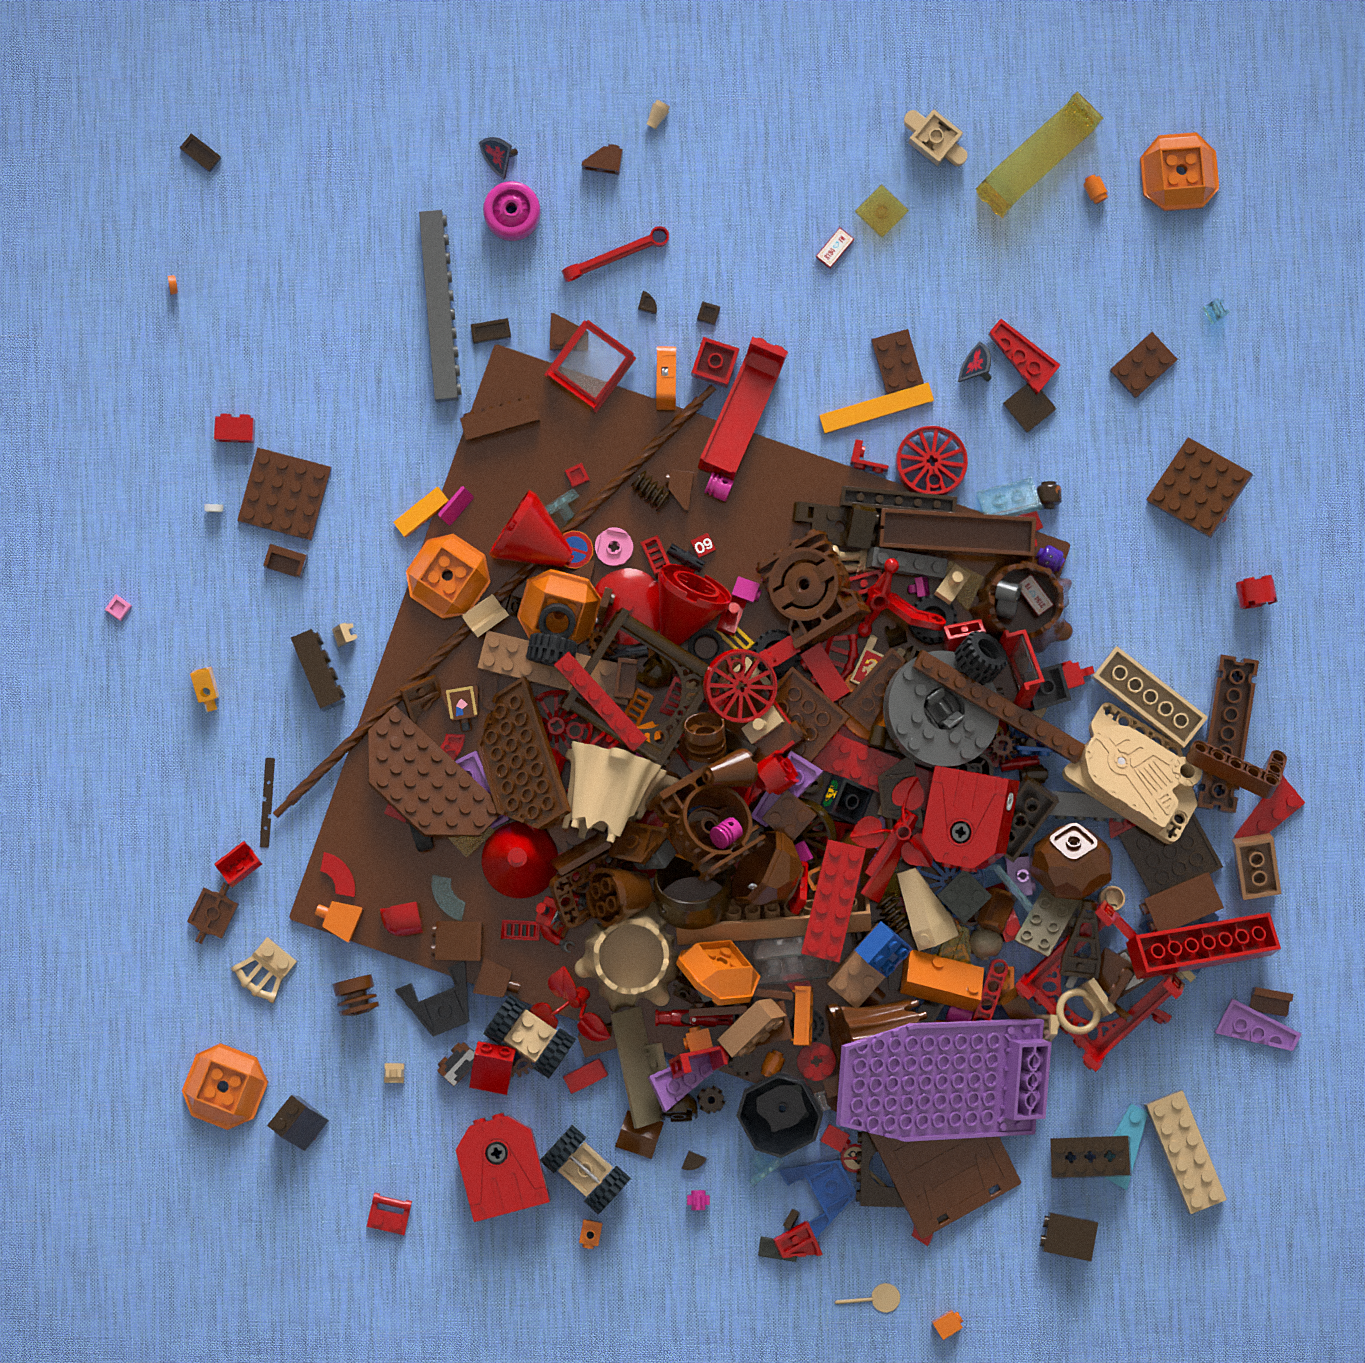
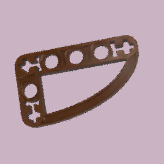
M609 849L563 876L560 874L554 876L550 880L549 887L561 922L567 927L573 928L592 917L588 906L578 912L571 891L590 880L588 878L591 874L588 871L590 864H596L595 870L614 868L622 864L621 869L632 871L634 867L633 862L612 858L610 863L605 864V858L609 855ZM575 872H579V878L576 881H572V875ZM560 881L562 883L560 884V888L558 889L557 886L559 885L558 882ZM568 897L567 905L561 906L562 899Z

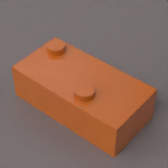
M912 950L903 962L900 993L974 1012L981 1001L984 968Z

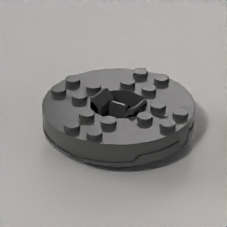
M928 652L963 673L962 669L957 665L958 662L955 660V652ZM916 658L911 659L893 675L885 692L883 716L890 738L894 740L896 746H899L898 749L906 757L926 767L935 768L936 765L952 768L973 760L993 740L999 719L913 669L912 666ZM980 681L978 682L997 694L992 681L985 684Z

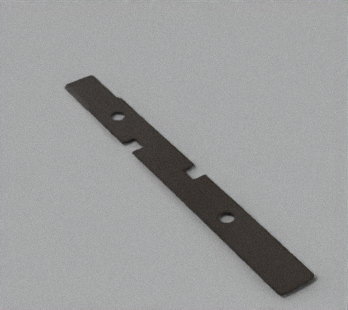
M265 758L263 797H266V801H262L260 847H269L271 818H268V814H271L275 758Z

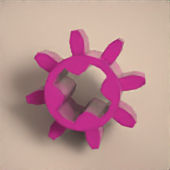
M691 1190V1195H687V1205H691V1210H706V1205H710V1195H706V1190Z

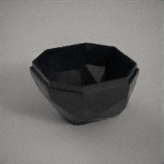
M777 1072L744 1089L736 1116L755 1150L782 1158L816 1141L823 1117V1110L805 1079ZM784 1105L786 1110L781 1111L779 1106Z

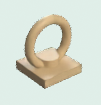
M1095 978L1063 993L1056 1005V1015H1058L1060 1025L1066 1031L1078 1035L1091 1032L1098 1025L1101 1018L1110 1015L1116 1010L1113 1004L1108 1001V997ZM1074 996L1083 997L1084 1004L1093 1012L1092 1020L1082 1027L1071 1025L1064 1015L1065 1003Z

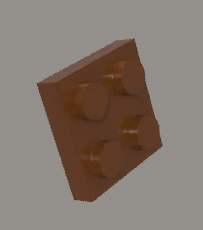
M788 789L762 816V819L775 831L783 832L793 842L817 814Z

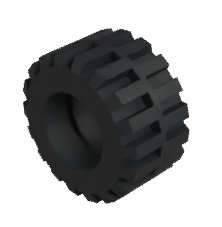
M933 594L922 597L913 605L914 608L921 611H926L927 609L939 610L946 620L945 626L957 624V611L954 609V605L952 603L950 605L939 597L933 596ZM910 625L911 633L913 632L914 637L920 639L923 643L939 644L944 641V628L941 631H933Z
M780 629L767 630V632H763L756 639L752 651L759 654L771 643H778L790 634L788 631ZM800 652L773 668L777 679L784 677L792 666L797 667L800 660ZM760 661L757 668L763 672L766 670V667Z
M983 631L971 632L955 651V660L958 662L957 665L962 669V672L976 682L980 681L984 684L993 681L1008 663L1007 653L997 639Z
M534 633L530 635L526 658L535 663L555 667L554 664L567 652L575 658L578 644L567 638Z

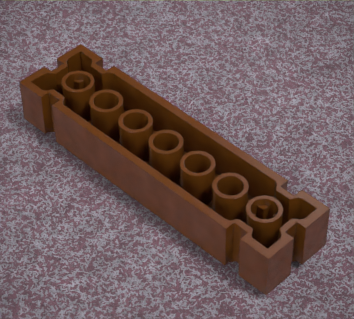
M1221 654L1218 656L1216 672H1220V677L1214 679L1205 743L1244 760L1256 683H1251V679L1257 676L1259 661L1243 658L1240 662H1236V657ZM1235 673H1237V677H1240V680H1237L1236 682L1234 681V678L1231 677ZM1202 770L1198 785H1202L1203 788L1202 791L1197 792L1196 808L1211 810L1213 806H1218L1217 811L1236 813L1238 797L1233 796L1234 791L1239 790L1240 787ZM1217 786H1219V790L1222 791L1221 794H1218L1219 796H1217V793L1214 792V789H1216Z

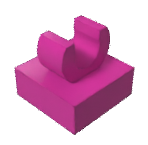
M926 577L915 578L916 584L908 585L909 593H917L920 598L930 595L928 578Z

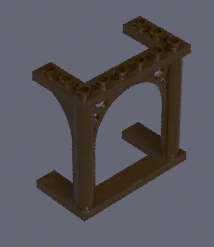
M620 608L616 610L607 625L609 629L584 669L591 675L619 629L663 656L674 666L681 681L680 703L674 714L666 722L653 728L639 729L643 734H650V742L646 739L634 750L651 762L665 768L671 759L669 754L672 750L676 751L681 743L679 738L682 733L685 734L684 722L690 716L701 711L699 706L703 700L706 702L703 692V681L709 665L629 615L630 611ZM685 669L688 673L689 671H691L693 674H689L685 677L683 675V670ZM714 672L711 683H718L721 676ZM695 678L699 680V686L695 689L687 688L686 682L689 679ZM573 686L570 691L565 692L556 708L561 711H572L626 745L588 702L578 695V691ZM687 693H696L690 696L691 700L688 701L686 699ZM679 710L683 712L682 716L677 714ZM668 725H672L673 729L669 730L670 736L666 731V727ZM658 730L664 734L665 738L661 745L657 744L654 739V734Z

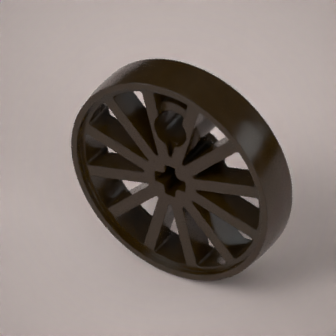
M799 798L819 816L812 824H808L793 841L794 845L802 841L806 842L815 861L811 864L808 862V870H812L822 865L824 855L821 857L813 846L825 851L827 845L815 837L828 836L829 840L836 841L837 833L831 816L821 805L810 799ZM821 821L826 827V830H812ZM764 826V831H772V827Z

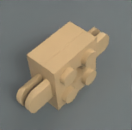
M934 109L927 118L915 110L906 113L904 125L913 132L908 142L912 147L936 166H939L945 158L957 167L962 166L966 162L967 151L957 144L963 135L961 130Z

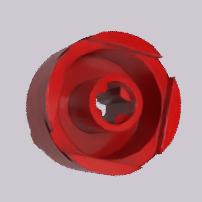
M1272 575L1262 576L1260 579L1251 577L1236 582L1235 587L1240 609L1262 607L1266 602H1268V605L1278 602Z
M775 750L757 763L758 777L765 783L763 785L764 789L769 794L781 795L799 782V779H796L798 772L788 757L784 759L781 756L783 752L780 750Z

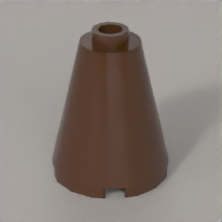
M744 748L737 749L705 767L702 779L708 786L750 787L757 780V763L752 761L751 756L753 755L749 750Z

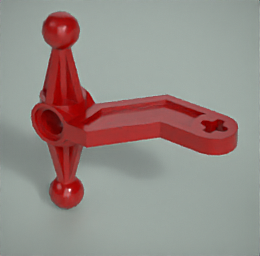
M894 558L887 559L884 563L885 572L867 591L866 605L869 606L871 613L866 615L864 622L858 625L857 631L862 637L869 636L872 633L871 624L881 611L886 608L910 625L937 631L943 630L946 620L942 616L917 610L896 593H891L892 573L897 572L899 569V562Z

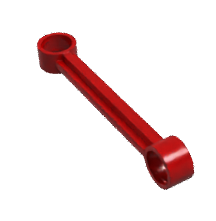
M657 226L652 229L648 236L580 264L570 265L561 272L566 282L573 281L585 273L653 245L656 247L665 246L669 240V232L665 227ZM663 231L666 234V240L662 243L655 242L653 240V233Z

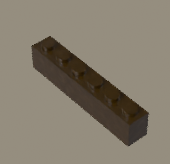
M842 486L840 507L851 508L852 504L875 507L878 512H881L882 508L956 513L957 496Z

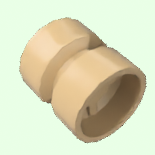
M1105 887L1098 894V904L1105 899L1114 910H1118L1124 905L1125 894L1119 887Z

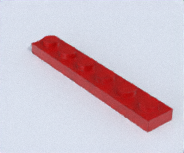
M569 652L554 664L557 670L631 751H634L647 739Z

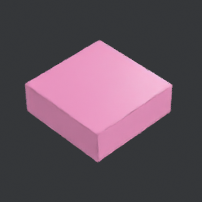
M115 595L105 610L122 621L132 605L118 595Z

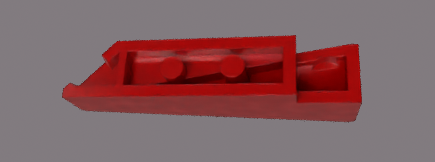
M905 809L906 824L910 827L912 833L918 816ZM902 815L900 816L896 824L902 822ZM888 834L864 870L870 877L860 890L861 894L875 902L881 901L901 857V847L905 842H908L907 840H900L895 834Z

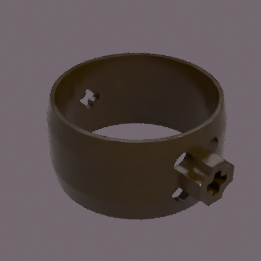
M674 856L666 868L656 869L653 883L655 904L661 917L672 926L686 930L704 929L718 923L724 918L730 908L732 899L731 876L736 873V867L733 864L711 878V880L717 882L723 888L711 898L698 902L675 900L663 892L667 886L679 879L699 877L701 874L698 869L695 871L691 869L694 866L693 863Z

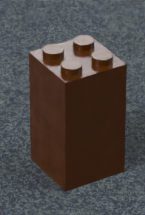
M1209 872L1141 899V904L1139 905L1142 915H1146L1149 921L1146 925L1150 933L1178 928L1224 908Z

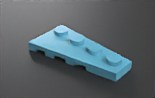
M1130 1103L1112 1136L1130 1137L1131 1170H1133L1148 1113ZM1108 1152L1106 1158L1111 1162L1113 1161L1112 1158L1115 1159V1155L1112 1152ZM1131 1176L1104 1178L1127 1190Z

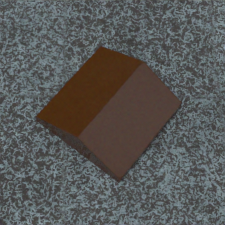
M627 1110L615 1147L652 1159L664 1122L658 1121L640 1128H634L631 1111Z

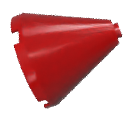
M528 490L489 552V555L495 559L563 567L565 564L569 566L574 558L572 548L538 495L531 490Z
M666 564L662 566L658 574L660 634L680 646L725 611L730 605L732 596L721 583L708 575H705L703 578L693 574L695 571L693 568L678 564Z
M511 822L496 829L487 839L482 851V869L489 884L499 893L516 899L529 898L543 892L549 886L550 880L556 876L557 871L551 865L550 860L556 858L558 851L553 839L544 829L536 833L522 822Z

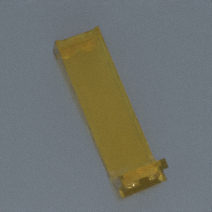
M1077 91L1063 108L983 180L976 188L979 198L987 202L991 206L992 211L1003 218L1028 190L1096 130L1104 118Z

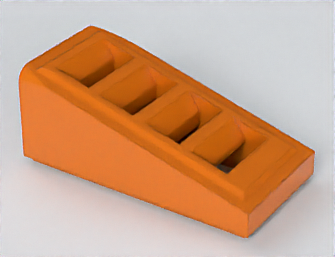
M638 687L634 693L633 700H630L624 712L627 716L637 720L635 724L637 727L640 725L654 699L653 695ZM638 695L647 699V703L637 699ZM634 702L642 705L644 709L641 710L634 706ZM633 709L634 711L640 713V716L638 717L630 713L629 711Z

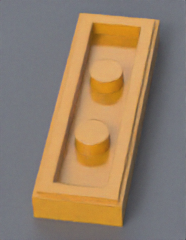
M437 486L393 523L406 538L439 512L449 500Z

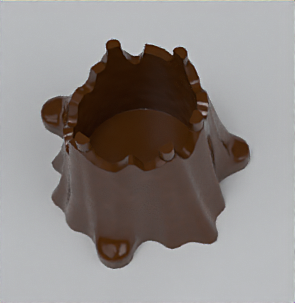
M1035 553L1032 559L1017 558L1012 563L998 562L984 577V586L976 591L979 599L978 604L969 609L973 620L981 619L986 634H990L998 642L1004 630L1012 633L1026 629L1034 653L1043 652L1052 642L1068 640L1072 636L1073 629L1063 619V611L1069 605L1068 591L1072 585L1071 580L1060 578L1050 568L1037 565ZM1032 574L1054 604L1053 607L1038 617L1023 595L1020 594L1014 620L996 616L998 599L995 598L998 582L1006 580L1019 583ZM1022 642L1019 651L1023 657H1027L1029 655L1024 642Z
M910 998L861 1008L840 1007L836 1003L826 1005L832 1051L837 1058L839 1071L842 1045L927 1019L925 1011L916 1013V1010L912 1009L919 1006L918 1000L911 1001Z

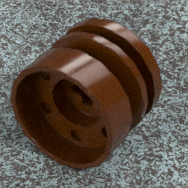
M709 712L697 713L686 719L684 731L686 755L689 759L695 762L708 763L724 757L726 754L724 719L715 713Z
M372 974L332 984L335 996H344L345 998L344 1001L337 1004L338 1007L347 1005L346 1010L339 1011L340 1016H355L367 1013L379 1006L378 1001L369 1002V999L377 997V994H367V990L374 987Z

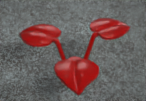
M916 776L905 778L893 789L892 802L897 806H902V822L897 823L893 830L882 829V823L878 818L873 816L864 817L858 821L851 832V840L865 848H876L884 842L883 833L895 834L900 840L908 841L901 847V856L904 861L914 866L931 867L933 856L921 839L922 834L916 833L910 838L911 829L906 824L905 807L909 810H915L924 801V790L919 778Z
M565 966L553 973L548 979L549 989L555 996L562 997L563 1000L567 999L568 1001L554 1012H552L551 1007L547 1003L543 1002L534 1004L529 1012L556 1029L558 1020L554 1015L558 1014L569 1004L573 1008L581 1007L579 1014L581 1021L577 1024L579 1032L591 1041L600 1042L609 1039L611 1035L599 1016L590 1012L583 1015L584 1009L587 1006L585 1002L590 997L588 989L583 986L576 989Z

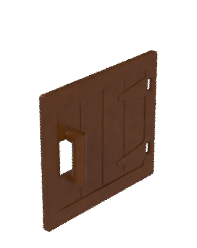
M869 1133L922 1239L1021 1184V1180L999 1136L905 1142ZM998 1185L1000 1190L990 1195L988 1189ZM946 1213L948 1219L938 1224L936 1218Z

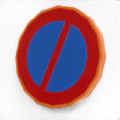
M580 531L564 533L563 536L572 548V555L574 556L569 566L566 564L564 566L577 569L587 564L593 555V545L589 537Z

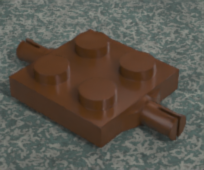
M223 882L219 892L203 887L187 920L188 923L200 930L195 940L200 944L203 943L207 934L215 935L222 939L239 905L226 896L230 887L226 882Z

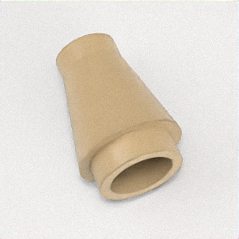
M656 100L652 104L646 124L656 129L669 113L670 106Z

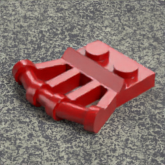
M858 634L832 636L820 643L828 656L830 651L849 656L846 664L830 659L834 666L844 669L840 674L844 681L852 671L854 672L855 660L859 657L857 649ZM849 640L850 651L832 646L835 641Z

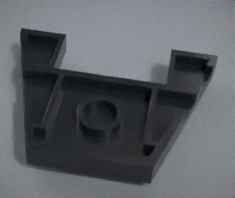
M465 961L448 967L455 987L427 999L418 1000L412 983L395 989L397 995L402 998L408 1008L413 1011L433 1037L470 1022Z

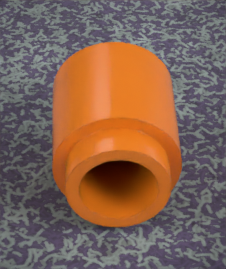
M1094 174L1085 179L1086 182L1083 186L1094 204H1098L1108 198V191L1100 176L1096 177Z
M774 1049L772 1053L768 1051L761 1066V1074L769 1077L780 1072L786 1060L783 1058L784 1054Z

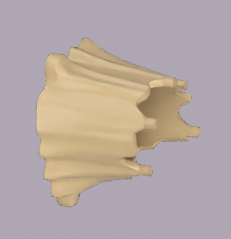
M572 741V749H567L565 754L566 760L571 764L567 799L572 812L564 816L562 828L567 829L571 820V827L579 829L577 837L585 839L586 832L589 829L591 830V828L603 833L608 828L606 841L614 843L615 837L621 836L627 821L635 822L637 819L641 820L647 810L645 805L659 792L676 783L679 779L666 775V771L661 769L660 765L645 758L635 756L626 750L619 748L605 749L591 744Z
M655 902L651 903L646 910L617 925L604 927L602 924L594 923L591 933L585 938V953L575 964V973L581 978L592 977L598 981L599 994L607 1000L612 1012H617L625 1006L635 1007L637 1001L641 998H646L657 1006H665L670 1000L668 985L675 981L677 975H680V968L676 965L679 954L673 947L675 937L667 934L666 926L668 922L658 915Z

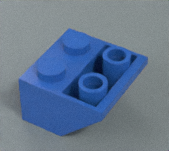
M880 922L855 949L870 966L886 978L894 972L895 968L913 950L911 946L883 922Z

